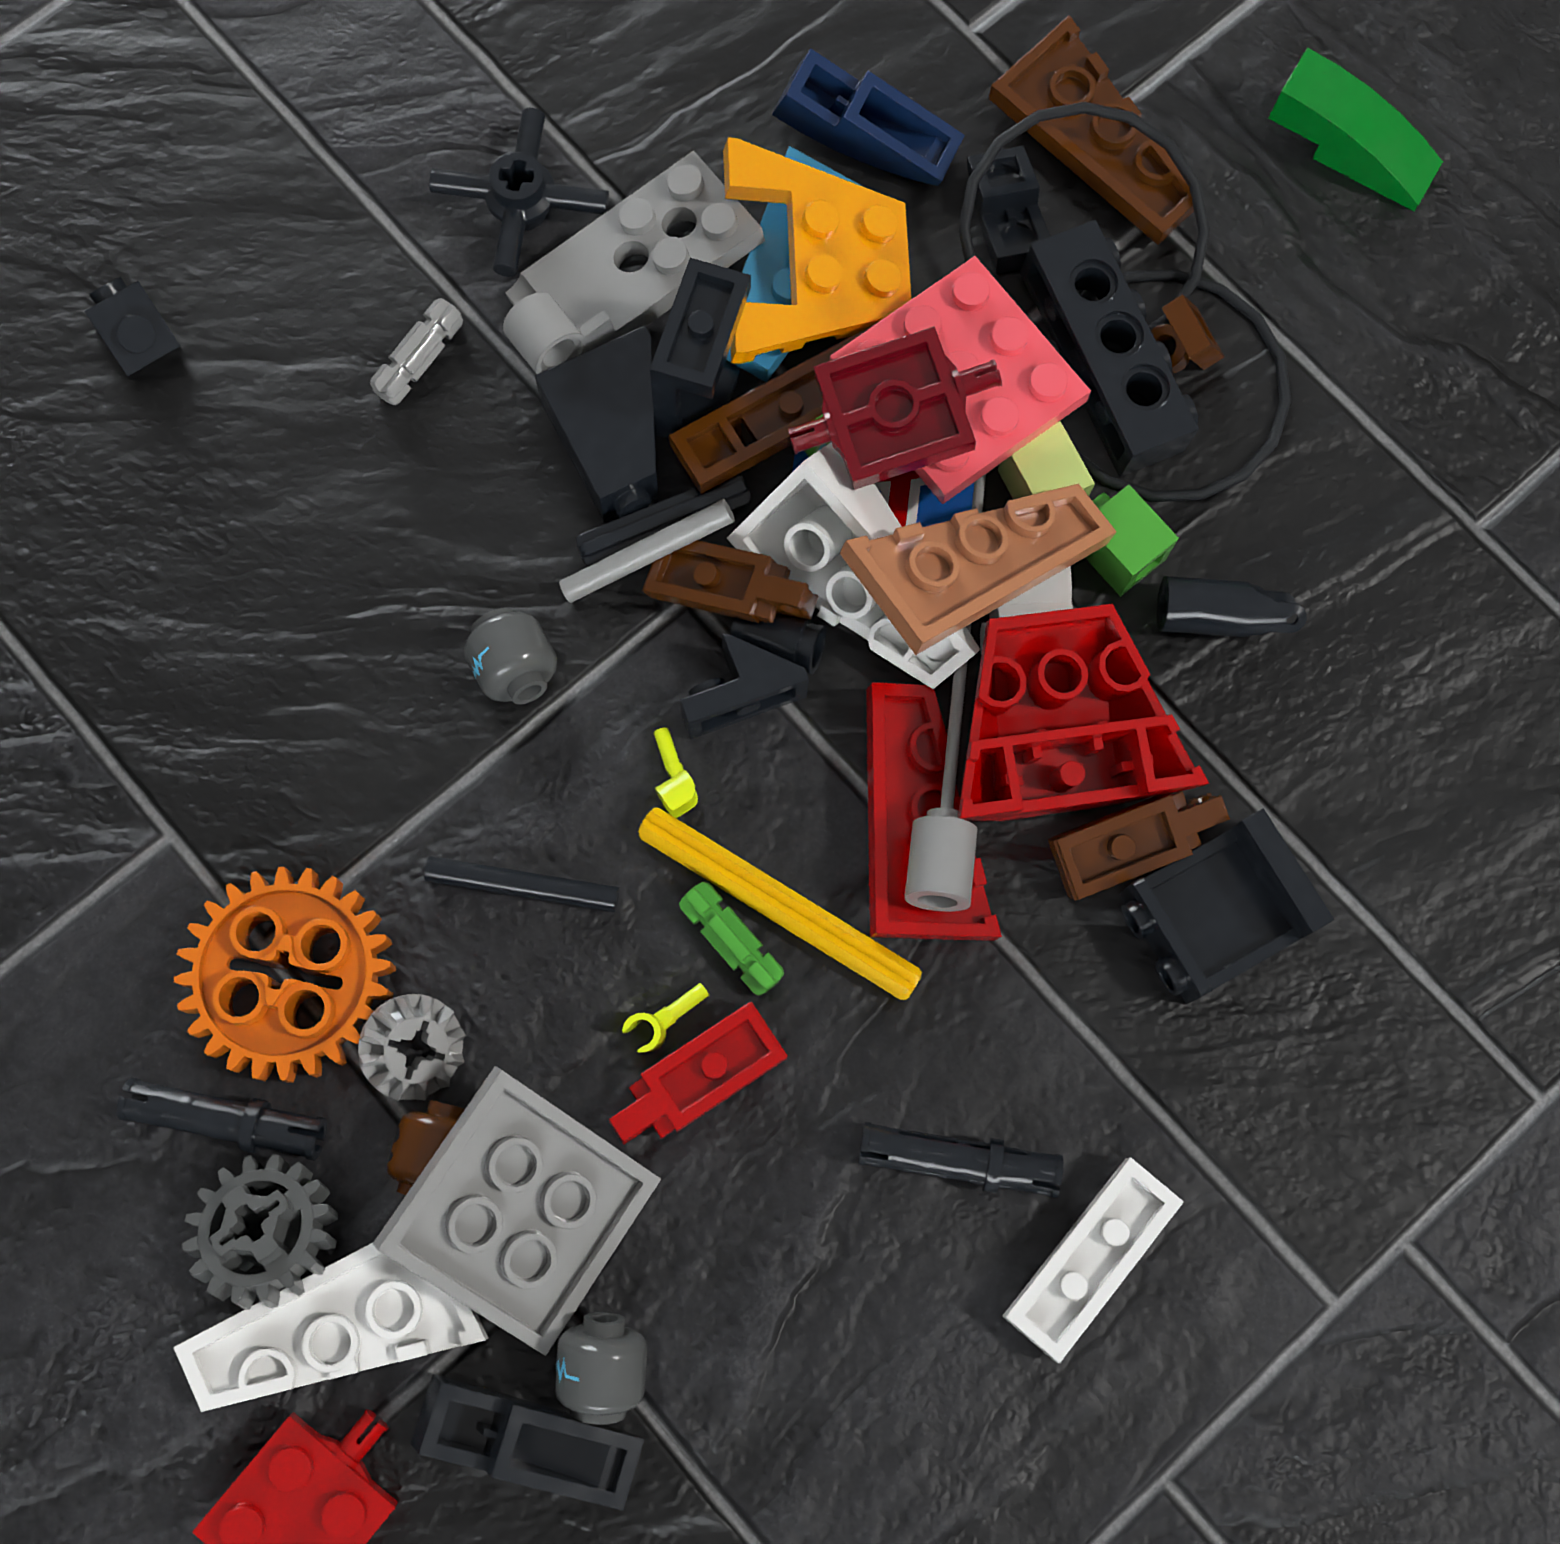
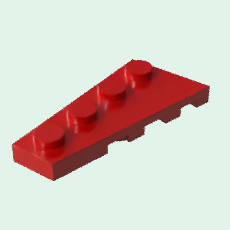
M872 682L866 689L870 937L995 941L1001 938L1002 935L996 915H991L984 889L987 880L981 858H976L975 856L971 905L969 908L952 912L933 911L913 906L905 901L912 823L915 819L926 816L928 810L940 808L947 734L934 689L927 685ZM955 786L953 809L959 811L961 797H959L957 786Z

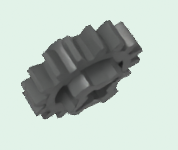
M272 1154L264 1169L262 1164L252 1156L244 1157L242 1165L243 1174L235 1176L223 1167L218 1171L222 1186L216 1192L205 1188H200L197 1192L200 1199L207 1205L203 1213L186 1214L185 1222L198 1230V1236L182 1243L183 1251L194 1258H200L189 1271L193 1277L201 1282H209L207 1292L223 1302L231 1296L232 1303L246 1310H250L256 1296H258L260 1302L270 1308H275L279 1304L280 1289L286 1287L300 1296L305 1292L300 1278L302 1274L308 1270L311 1273L322 1275L325 1271L322 1263L315 1257L319 1249L327 1250L336 1247L337 1241L323 1231V1226L338 1220V1212L328 1204H321L330 1195V1191L318 1179L311 1181L313 1173L303 1164L297 1162L289 1169L288 1162L280 1155ZM277 1189L267 1197L256 1195V1192ZM260 1226L262 1227V1230L264 1232V1235L262 1237L258 1230ZM254 1265L264 1266L266 1269L265 1272L252 1275L234 1272L238 1268L246 1272Z

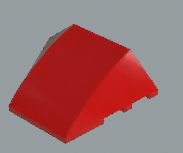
M1113 604L992 618L986 622L958 818L967 821H1007L1126 804L1209 784L1200 765L1194 767L1176 733L1180 730L1172 714L1166 715L1148 681L1150 672Z

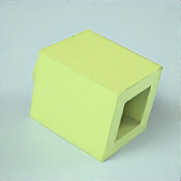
M1061 421L1004 460L998 467V472L1013 499L1079 484L1089 496L1095 485Z

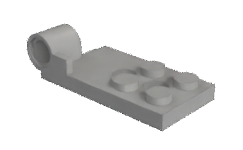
M693 150L521 272L516 283L505 292L514 306L504 320V334L536 374L542 373L642 326H647L672 308L690 257L728 268L765 241L762 227L738 200L725 199V185ZM690 221L696 224L695 229L685 237L677 238L667 235L668 230L678 222ZM632 255L648 257L647 263L638 271L623 272L619 270L621 263Z

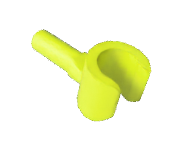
M664 727L657 729L654 732V736L670 779L657 786L655 791L667 812L673 817L678 818L697 805L698 795L693 779L684 770L682 763L679 761L670 731Z
M699 983L669 1006H664L655 1014L636 1013L630 1016L625 1021L622 1032L628 1033L635 1029L640 1022L648 1021L654 1028L653 1039L649 1044L638 1049L637 1052H653L664 1044L667 1036L666 1029L676 1023L678 1018L706 999L709 994L705 987Z

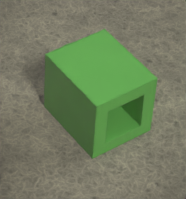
M1129 484L1112 498L1105 492L1093 500L1094 504L1117 532L1106 546L1085 557L1120 597L1162 564L1179 540L1178 536Z

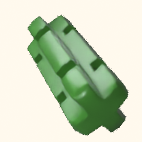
M704 881L696 885L681 899L679 903L680 909L694 925L699 921L704 926L700 931L702 935L734 971L740 968L745 973L740 979L753 994L760 996L768 992L783 977L784 970L770 953L763 956L759 951L763 946L762 943L729 906L723 910L719 905L723 900L722 897L709 883Z

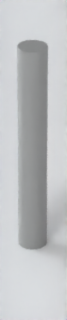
M722 499L560 580V588L565 598L572 603L735 522L734 515L726 500Z

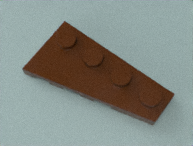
M1070 15L991 85L988 98L1016 123H1019L1037 110L1080 102H1089L1130 111L1140 118L1142 115L1131 98L1128 96L1123 99L1109 80V68L1098 53L1090 54L1079 39L1080 29ZM1078 114L1041 121L1026 131L1157 245L1194 212L1190 187L1166 150L1128 123L1089 114Z

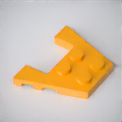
M727 138L723 150L725 199L782 203L787 206L791 305L745 303L731 344V363L742 364L754 361L757 354L780 349L781 353L802 349L805 342L835 336L836 340L853 336L883 320L911 300L906 207L904 202L738 138Z

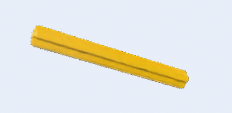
M654 807L642 821L638 830L641 840L896 998L906 1000L920 981L922 972L919 967L664 810Z

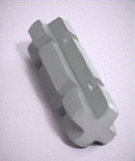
M442 298L434 300L423 314L426 321L424 323L421 321L416 322L388 357L392 363L390 365L383 364L371 378L370 385L381 399L392 405L400 403L411 389L408 382L410 380L416 382L445 347L442 340L444 338L451 339L463 323L461 312L448 301Z

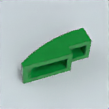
M1308 47L1280 92L1268 118L1318 144L1319 147L1312 159L1412 211H1415L1443 163L1426 139L1397 109L1344 68Z

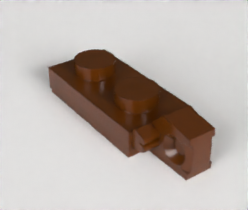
M698 540L652 562L642 589L644 593L653 599L759 623V621L773 623L777 611L784 615L811 620L819 597L818 594L811 592L807 583L788 579L791 570L786 566L777 564L771 556Z
M1183 791L1154 796L1050 837L1047 840L1068 898L1075 901L1193 855L1191 849L1201 845L1197 832L1230 820L1222 795L1212 796L1211 793H1206L1186 801Z

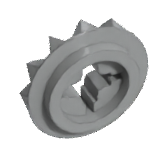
M422 994L400 995L380 1005L367 1019L358 1043L359 1063L366 1079L381 1093L397 1101L413 1099L426 1101L428 1095L440 1088L449 1087L450 1078L455 1073L457 1067L464 1063L462 1050L463 1039L466 1034L460 1027L454 1011L441 1001ZM421 1029L423 1030L421 1041L429 1045L430 1049L434 1050L436 1054L435 1056L427 1055L426 1058L422 1056L416 1057L412 1062V1066L406 1068V1056L399 1052L396 1047L388 1044L389 1040L398 1042L401 1039L412 1040L416 1030L420 1031Z

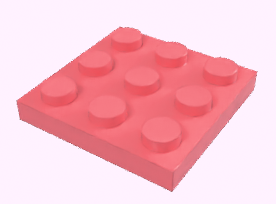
M976 256L830 355L831 361L935 326L944 354L956 366L958 372L989 362L992 359L996 361L997 370L999 369L1002 379V386H996L966 396V415L976 440L975 450L914 470L942 505L1086 403L1091 393L1087 385Z

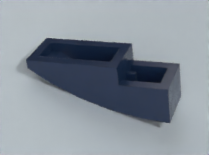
M811 48L795 69L771 114L802 134L839 153L901 177L935 186L942 182L965 136L870 71H867L859 81Z

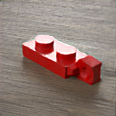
M751 1001L641 1073V1079L629 1087L636 1101L609 1119L610 1125L624 1145L652 1126L662 1139L674 1130L679 1132L788 1058V1055Z

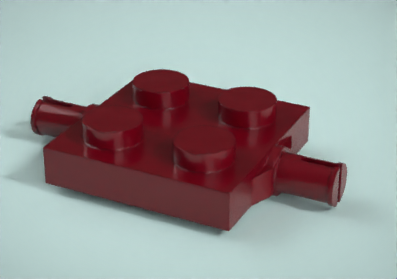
M933 326L813 366L814 375L823 399V417L791 428L788 427L787 432L795 455L798 452L831 442L833 448L843 458L853 489L856 490L975 450L976 440L966 415V396L996 386H1002L999 369L997 370L996 361L992 359L989 362L958 372L956 366L944 354L936 328Z

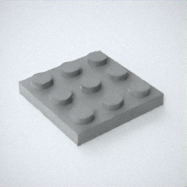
M495 1066L375 1239L373 1245L387 1257L546 1356L657 1187L661 1178Z

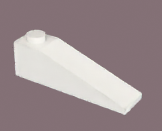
M831 442L804 460L727 537L736 549L771 556L777 564L788 567L791 570L788 579L807 583L811 592L818 594L819 597L815 606L819 609L818 617L834 627L840 622L868 640L870 650L932 689L936 688L980 650L965 626L915 655L839 554L846 540L866 535L869 540L892 535L896 528L902 526L875 484L856 490L853 489L844 460L833 448Z

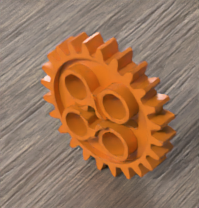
M284 866L278 867L274 885H269L266 879L255 871L251 873V891L246 894L231 883L226 885L230 904L225 908L208 900L204 903L208 914L213 919L209 926L189 923L187 928L200 939L197 948L178 949L177 955L193 963L192 971L175 976L174 983L192 989L193 994L179 1002L177 1008L185 1013L200 1014V1017L187 1029L189 1035L201 1038L213 1034L204 1050L206 1055L218 1058L231 1049L227 1059L226 1068L228 1070L240 1073L252 1060V1078L266 1082L274 1065H276L280 1080L294 1083L298 1064L302 1063L306 1072L310 1076L317 1078L322 1075L321 1057L327 1055L335 1063L342 1066L347 1063L342 1044L349 1040L358 1045L361 1034L359 1027L374 1012L371 1008L373 1001L393 998L394 993L378 984V977L395 972L396 966L391 961L377 958V954L390 947L392 941L386 934H369L380 923L381 917L374 910L357 915L365 898L356 890L340 900L343 883L338 878L331 876L319 889L318 874L313 869L306 868L298 884H295L292 873ZM273 921L276 932L272 943L265 949L252 951L249 945V936L252 930L262 922ZM338 933L341 940L338 954L329 962L316 964L312 956L315 942L325 934ZM233 959H243L282 970L288 969L291 964L308 975L341 978L343 985L340 989L334 990L295 979H284L281 984L264 973L231 970L230 962ZM255 984L259 992V1000L256 1007L249 1014L237 1017L232 1008L236 992L246 985ZM320 996L324 1003V1014L321 1021L314 1027L301 1029L296 1020V1013L300 1004L310 997Z

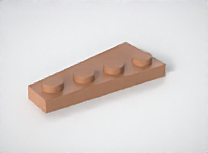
M1079 484L1009 500L1005 507L979 513L977 508L956 513L950 521L922 527L920 522L895 529L892 535L869 540L867 535L845 541L839 554L914 654L917 655L1106 546L1117 531Z

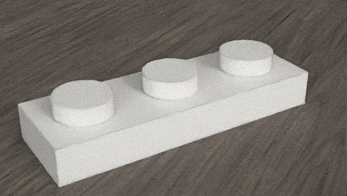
M1131 1157L1125 1158L1006 1310L1003 1317L1052 1360L1060 1363L1184 1201Z

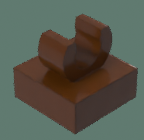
M1183 294L1162 307L1170 324L1158 325L1151 332L1156 341H1161L1162 343L1168 340L1176 341V350L1170 356L1172 374L1183 370L1188 365L1190 359L1205 370L1225 357L1200 311Z

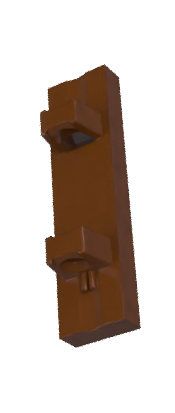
M872 326L670 434V446L685 467L700 494L792 445L787 428L815 420L822 415L823 399L814 375L813 366L830 361V355ZM741 423H743L754 440V443L746 446L742 435Z

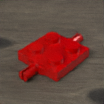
M366 1409L356 1424L339 1442L337 1439L319 1434L293 1412L192 1533L205 1544H366L398 1504L396 1499L372 1480L362 1461L363 1457L382 1434L389 1429L388 1425L380 1418L365 1438L361 1440L359 1437L377 1416L371 1410Z

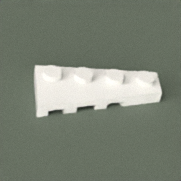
M371 1243L325 1267L322 1275L312 1274L302 1279L305 1290L302 1295L298 1296L285 1288L280 1291L278 1307L270 1308L264 1303L259 1302L251 1306L250 1310L245 1309L173 1348L199 1408L203 1412L484 1341L489 1338L477 1312L387 1257Z

